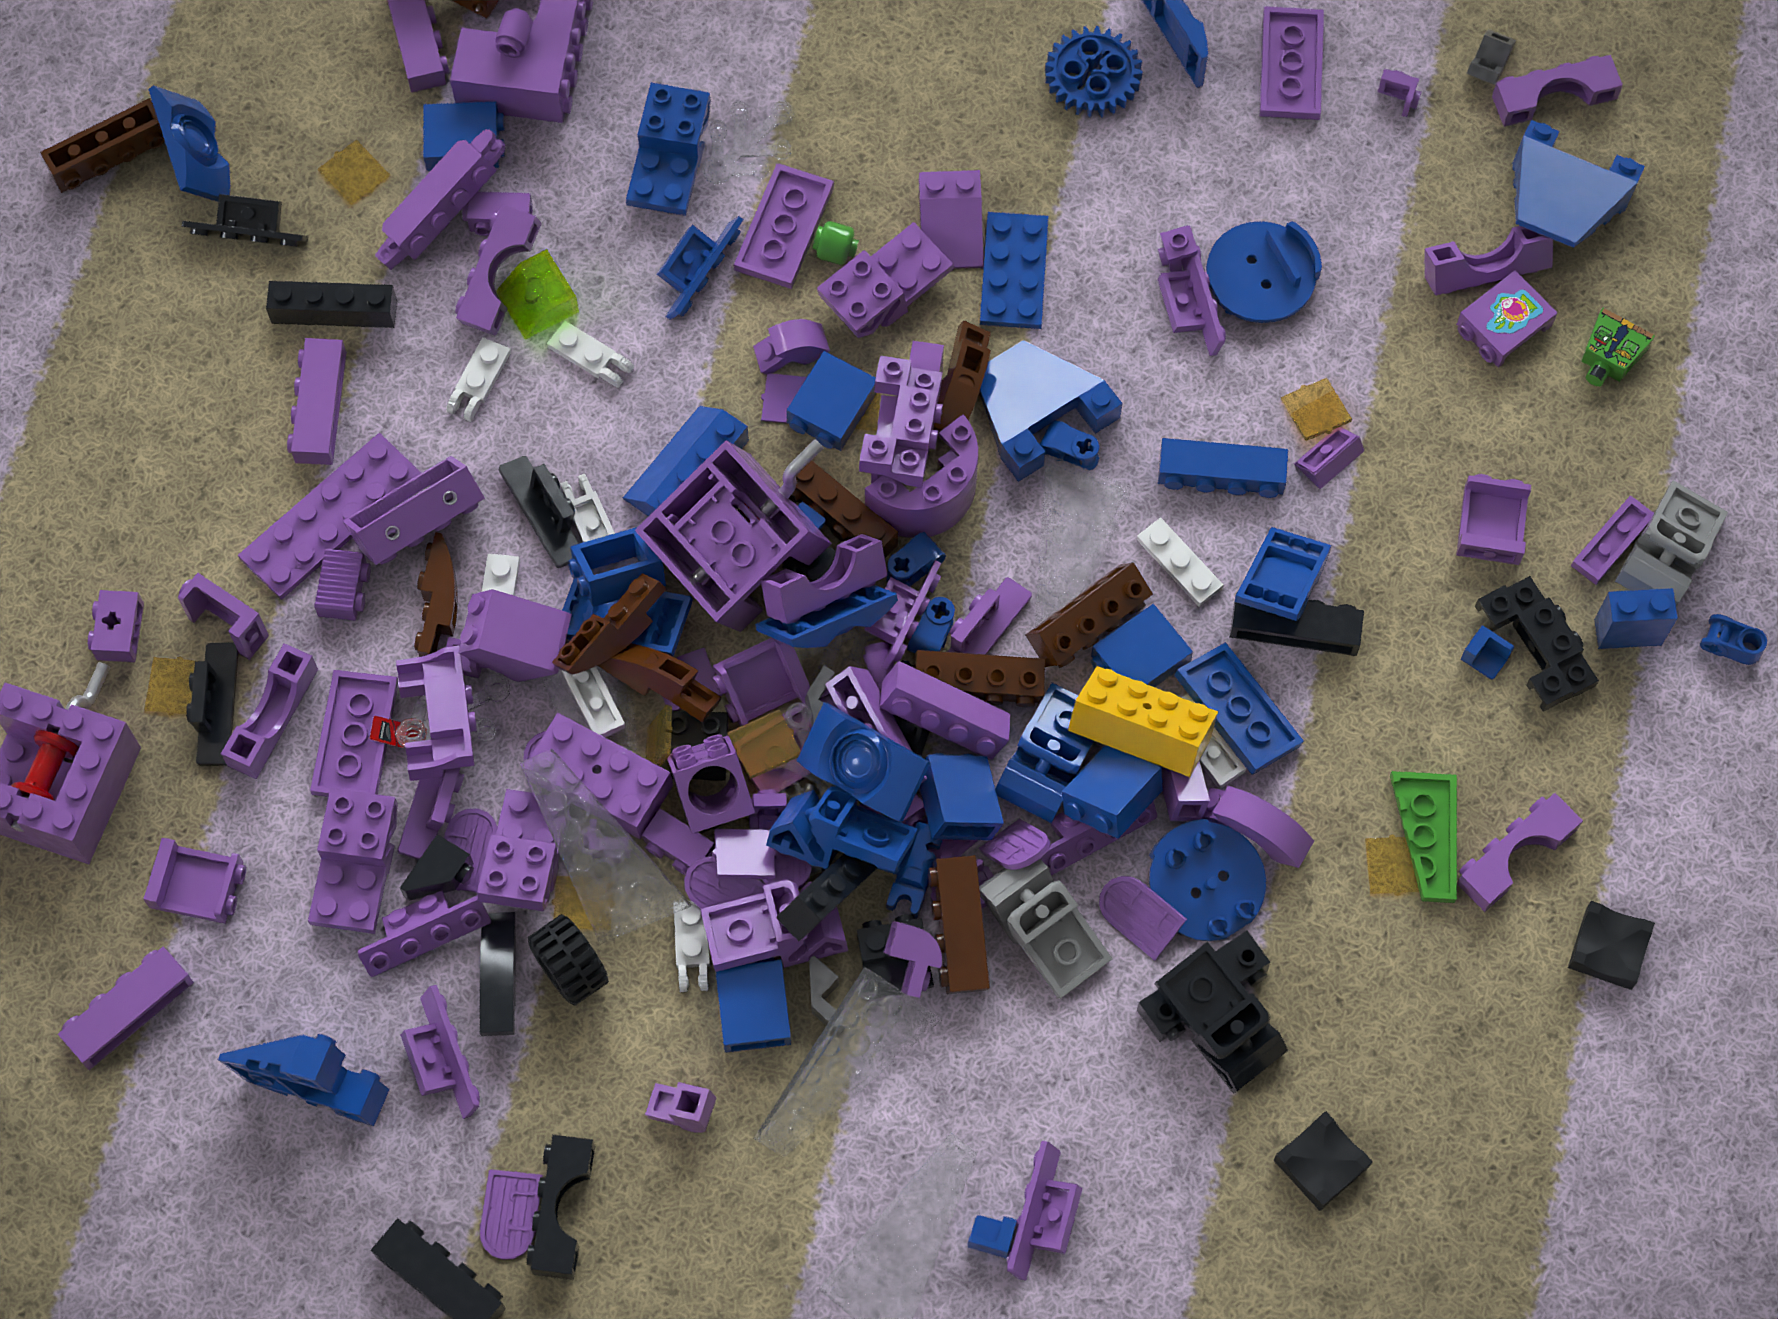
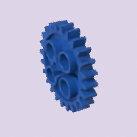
M1084 26L1083 34L1080 35L1073 29L1071 39L1062 35L1061 44L1054 42L1053 52H1048L1047 63H1045V83L1049 84V93H1057V103L1066 101L1065 110L1075 106L1076 115H1079L1083 109L1087 110L1089 118H1091L1093 111H1098L1100 117H1104L1105 109L1115 114L1116 105L1126 108L1127 99L1133 101L1135 91L1140 89L1143 71L1141 70L1142 60L1137 59L1138 50H1130V40L1121 43V33L1112 37L1110 28L1102 34L1100 33L1099 26L1095 27L1094 33H1090L1088 28ZM1085 52H1093L1095 54L1087 55ZM1110 67H1117L1119 70H1112ZM1068 73H1076L1078 75L1070 76ZM1086 82V85L1084 86V88H1083L1082 90H1079V89L1084 85V83ZM1094 88H1100V89H1102L1103 91L1097 92V91H1094V90H1092V89H1094Z

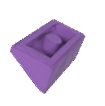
M1338 425L1296 461L1294 465L1321 489L1363 453L1364 448L1359 436Z

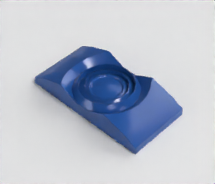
M1142 0L1196 88L1203 86L1208 60V42L1203 22L1193 17L1189 7L1183 0Z
M154 85L148 90L180 191L217 202L219 201V194L230 195L229 163L218 153V144L215 139L216 121L196 99Z
M1271 527L1235 596L1234 602L1297 621L1303 614L1310 594L1320 579L1332 545Z
M574 578L562 611L572 614L566 639L571 640L580 630L582 623L589 619L592 614L604 618L610 607L617 603L618 600L593 607L587 595H581L577 578ZM663 592L646 612L653 622L631 644L649 647L674 657L693 598L687 595Z
M876 585L861 588L852 592L848 598L835 600L827 604L820 611L810 612L801 616L797 622L786 624L771 617L755 624L756 630L792 647H827L836 636L845 634L852 630L854 626L871 627L898 601L897 593Z
M825 702L796 760L818 778L843 789L862 804L899 822H903L931 762Z

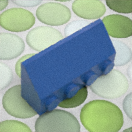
M699 406L624 495L623 499L645 515L650 516L726 440L743 449L749 441L748 426L723 409Z

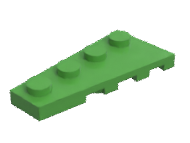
M1391 771L1390 779L1421 900L1423 902L1455 903L1457 900V775Z

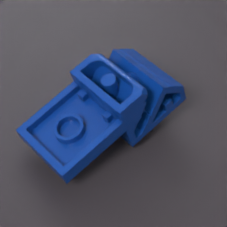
M650 83L637 134L639 149L626 196L627 206L686 216L698 167L700 168L705 142L700 141V136L708 127L711 105L710 92Z
M1053 682L1050 684L1032 719H1030L1018 742L1015 754L1009 759L995 788L998 797L1050 823L1053 822L1063 803L1062 790L1077 776L1094 740L1068 731L1075 701L1079 695Z
M837 786L827 788L821 799H819L814 790L792 797L771 827L766 846L777 850L781 854L791 855L808 862L812 866L828 869L840 851L849 857L864 860L880 869L895 873L914 842L918 829L857 806L858 800Z

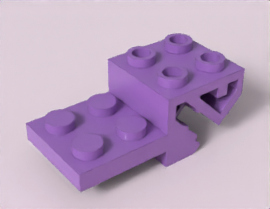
M913 222L872 256L863 250L818 286L817 291L823 301L856 337L860 338L873 334L879 325L888 327L907 313V307L954 270V265Z
M330 788L317 848L321 861L308 918L310 925L375 934L386 877L390 872L394 853V845L389 842L397 828L398 803L395 797Z
M506 789L496 835L491 834L477 889L478 902L538 911L545 910L549 903L550 892L555 888L559 868L558 861L571 802L558 796Z
M779 881L764 885V893L700 909L715 972L781 955L785 968L808 962L813 956L819 959L848 951L838 908L836 907L800 942L776 917L812 883L811 881L800 891L793 881Z

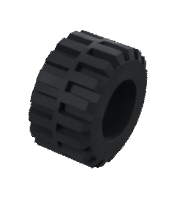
M560 914L528 936L529 947L539 965L558 992L572 1005L576 1006L609 983L607 971L598 955L573 921L563 914Z

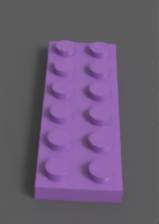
M378 433L240 552L238 557L282 600L322 565L325 549L339 550L353 538L343 522L345 519L415 478L421 472L383 435Z

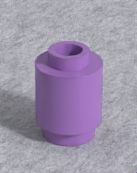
M512 9L504 13L495 39L497 42L496 48L502 54L517 57L525 49L533 25V21L527 12L521 9Z

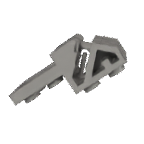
M1673 480L1647 527L1632 548L1615 582L1630 591L1673 588L1675 604L1677 606L1693 581L1691 580L1692 574L1696 569L1700 568L1711 550L1713 541L1728 512Z
M1041 859L1021 869L1010 870L1004 868L979 887L981 899L1010 940L1015 944H1020L1057 998L1065 996L1113 959L1077 909L1078 904L1067 888L1060 881H1053L1049 868Z

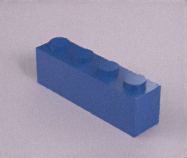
M1162 438L1158 484H1165L1166 488L1172 490L1188 486L1196 487L1198 491L1206 493L1213 492L1215 489H1223L1232 495L1257 492L1262 497L1274 498L1278 494H1284L1287 479L1288 449Z

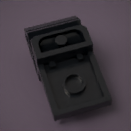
M1208 941L1154 983L1195 1035V1038L1191 1041L1233 1094L1288 1051L1280 1032L1269 1024L1271 1017L1268 1011L1253 993H1248Z

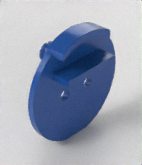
M1264 221L1248 222L1235 226L1220 236L1214 243L1206 264L1209 287L1220 306L1225 309V312L1240 319L1256 323L1281 321L1300 311L1311 298L1316 281L1320 278L1322 270L1321 256L1316 243L1308 232L1294 221L1287 223L1286 227ZM1252 257L1255 258L1257 262L1255 264H1250L1247 262V259ZM1263 282H1268L1271 285V287L1265 289L1261 286V284Z
M1207 819L1189 821L1167 832L1158 840L1149 853L1152 859L1149 871V888L1187 918V921L1178 931L1179 934L1200 941L1226 939L1250 924L1260 911L1266 892L1264 865L1252 843L1236 830L1222 824L1210 823ZM1220 871L1227 873L1228 878L1226 881H1221L1218 878ZM1193 888L1200 890L1199 898L1192 897L1191 890Z

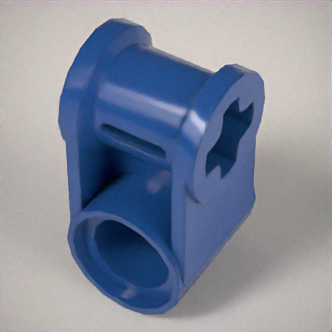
M1051 421L1040 442V445L1045 450V455L1056 458L1055 462H1061L1079 471L1086 472L1095 469L1099 462L1098 453L1100 449L1096 437L1072 428L1064 422Z
M925 532L919 533L907 545L889 558L887 563V582L892 577L910 587L924 575L928 574L935 560L942 564L946 554Z
M935 597L930 600L908 643L907 651L914 654L917 650L940 652L941 647L944 648L947 636L953 625L955 613L954 605L949 599ZM940 611L945 612V616L942 615L940 619L935 618V615H938Z
M1714 614L1710 616V628L1707 636L1700 642V647L1703 650L1746 665L1755 664L1759 661L1767 646V637L1763 631L1737 622L1725 615ZM1743 643H1751L1755 646L1756 650H1748Z

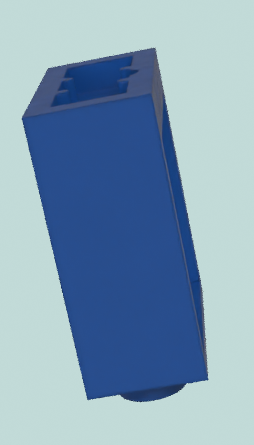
M637 527L570 546L572 559L568 560V566L573 579L577 578L581 595H587L593 607L619 600L629 589V585L642 573L660 581L663 586H666L663 562L635 531ZM633 557H637L639 561L596 575L591 570Z

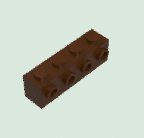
M148 98L41 151L40 154L58 189L63 193L79 187L83 182L95 176L104 175L109 169L123 162L132 161L137 155L149 149L160 147L165 140L153 102Z
M812 460L796 476V488L789 499L795 503L803 501L822 515L826 520L825 524L837 539L847 541L860 534H864L881 540L884 558L898 546V531Z
M1134 562L1118 565L1025 634L1038 657L1045 659V667L1058 665L1059 668H1062L1075 659L1074 654L1081 648L1086 650L1099 641L1097 636L1104 631L1110 632L1123 623L1121 618L1128 613L1132 615L1146 606L1144 601L1152 596L1153 593Z
M917 650L913 656V668L980 700H984L991 705H1002L1003 701L1016 702V706L1028 708L1034 707L1035 703H1040L1044 697L1045 659L925 650Z
M976 855L936 859L932 862L933 867L928 868V880L930 888L935 887L936 901H932L931 908L933 920H939L940 934H935V940L940 947L943 958V967L938 968L940 987H946V994L986 991L990 989Z

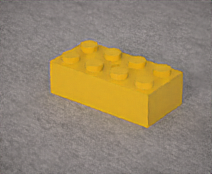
M1097 666L1075 701L1068 731L1190 777L1210 742L1218 711L1207 708L1203 704L1178 697L1174 693L1154 688L1142 681L1117 674L1113 670Z

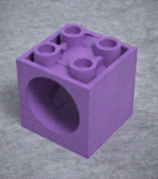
M713 735L704 739L703 744L693 747L691 745H682L673 749L672 754L666 755L692 834L755 813L737 753L728 735L724 737L722 735ZM719 766L730 771L728 783L716 794L700 796L688 790L692 777L702 768Z

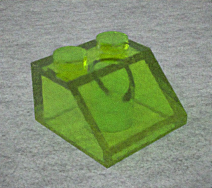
M547 249L520 262L496 290L498 297L508 308L509 315L525 340L579 312L575 293Z

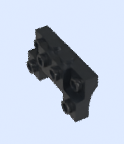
M1531 576L1509 587L1504 585L1477 600L1475 608L1478 612L1483 609L1491 621L1489 629L1493 632L1513 622L1512 625L1541 668L1542 672L1529 678L1526 686L1529 690L1534 688L1541 698L1540 708L1543 712L1596 687L1599 680L1582 655L1584 649L1581 637L1576 631H1572L1566 623V616L1559 605H1554L1550 597L1544 598Z

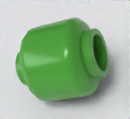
M827 221L823 227L818 226L812 249L816 250L818 259L837 265H844L848 257H855L859 240L853 239L854 229L852 227Z

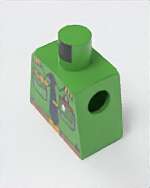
M1602 308L1581 360L1583 363L1591 366L1586 375V380L1598 387L1603 385L1607 376L1620 382L1648 351L1655 335Z

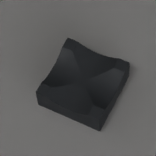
M663 710L660 767L671 773L666 755L672 754V750L679 746L691 745L693 747L703 744L704 739L713 735L727 736L728 712H711L702 722L686 711ZM708 766L696 772L692 779L726 781V768Z
M1591 901L1585 910L1568 968L1632 990L1638 982L1655 922L1621 914L1600 903Z
M1327 1111L1279 1151L1273 1160L1319 1211L1364 1173L1373 1162L1365 1152L1347 1137Z

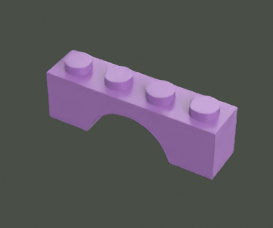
M1611 55L1603 57L1593 56L1579 63H1564L1554 69L1545 71L1535 70L1525 76L1503 78L1496 82L1492 98L1503 126L1532 120L1537 102L1547 94L1553 92L1572 93L1591 106L1618 99L1623 85Z
M501 204L499 211L493 213L490 220L491 231L488 239H484L479 247L478 256L480 259L476 268H472L467 278V285L469 286L466 294L459 298L456 305V319L462 324L494 336L497 335L508 308L500 301L496 294L495 275L502 262L511 255L520 252H531L542 224L535 215Z
M1522 226L1512 227L1509 236L1498 248L1482 255L1465 254L1458 249L1454 242L1424 248L1425 279L1435 296L1503 280L1514 270L1519 275L1552 268L1553 239Z
M860 534L837 545L832 565L821 578L813 582H809L805 575L789 569H784L761 580L767 616L777 619L782 623H794L800 620L801 616L810 612L820 611L827 604L835 600L848 598L852 592L858 589L875 585L876 581L887 576L882 541Z
M283 643L268 670L267 684L257 708L244 724L236 726L221 752L228 767L254 779L258 778L318 671L312 655Z
M1556 793L1547 800L1544 797L1538 799L1530 807L1529 811L1531 814L1526 819L1522 820L1518 817L1506 829L1508 834L1501 841L1497 837L1494 838L1482 850L1485 853L1483 857L1477 862L1474 858L1470 859L1459 870L1462 875L1457 885L1484 912L1503 897L1513 884L1508 870V860L1512 852L1526 845H1542L1556 850L1580 827L1583 820Z

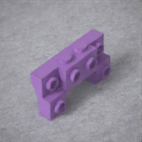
M880 356L874 392L896 395L898 400L890 438L870 434L864 435L859 460V472L887 476L905 485L922 488L929 449L935 450L938 431L933 430L934 423H940L943 404H938L942 372L911 368L912 360Z
M460 645L444 647L422 657L396 660L400 697L426 695L431 740L405 743L410 781L443 777L442 770L474 766L471 732L477 731L475 712H468L467 704L474 703L471 684H464L461 654L458 653Z

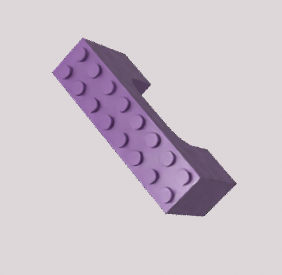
M541 0L525 49L517 57L504 55L497 50L495 39L498 32L461 28L450 77L455 103L496 101L498 113H504V116L563 123L565 113L570 114L572 109V96L569 95L570 87L575 88L577 85L578 70L574 68L576 61L581 62L583 44H580V38L587 35L588 18H585L586 10H592L593 0Z

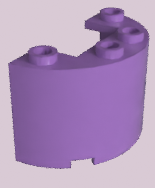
M964 414L939 432V436L951 450L938 459V464L942 469L923 482L922 488L917 487L909 492L900 481L883 475L865 488V505L896 529L898 537L914 538L922 532H925L929 537L941 534L957 524L969 510L975 496L977 483L978 443L975 432Z

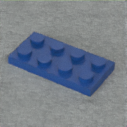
M988 212L980 325L1041 329L1049 216Z
M1226 642L1177 669L1174 677L1195 703L1203 704L1207 708L1218 711L1214 728L1251 775L1298 749L1304 742Z

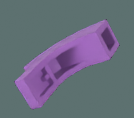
M1228 786L1225 791L1209 788L1210 802L1202 819H1207L1210 823L1228 826L1257 843L1272 860L1297 868L1300 867L1314 840L1295 820L1267 801L1238 788Z

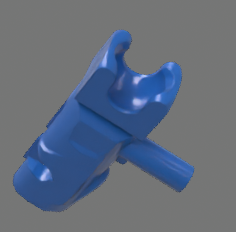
M917 822L915 826L918 829L915 840L895 873L877 868L897 875L887 900V910H895L897 903L900 900L906 899L912 903L910 910L915 919L919 917L929 885L928 868H932V862L936 860L935 854L928 851V849L939 850L943 839H932L929 825Z

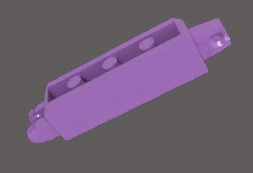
M489 129L482 131L470 144L466 140L457 141L383 222L382 231L388 238L375 256L385 266L392 270L408 255L416 260L497 171L493 165L505 152L506 145L502 140L495 138V133Z

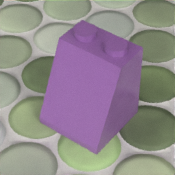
M494 589L472 594V598L468 603L465 627L460 636L461 643L458 653L516 682L558 674L559 668L554 666L552 661L565 645L572 614Z

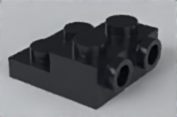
M905 914L895 918L896 922L912 925L924 930L922 918L915 919L913 914ZM881 920L867 921L862 924V929H857V940L868 999L902 993L901 990L909 960L884 953L891 924L882 925ZM928 965L927 972H930L928 988H933L934 982L931 967Z

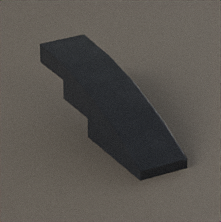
M515 912L488 913L491 923L481 927L480 1035H515Z

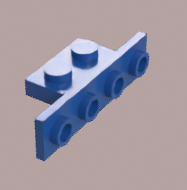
M738 216L730 221L716 242L694 225L688 227L656 274L680 292V295L666 314V318L671 320L678 315L683 317L693 304L690 298L695 291L699 293L709 280L706 274L711 267L715 269L725 257V254L722 253L727 244L729 246L732 245L740 235L741 231L738 227L744 220L743 218Z

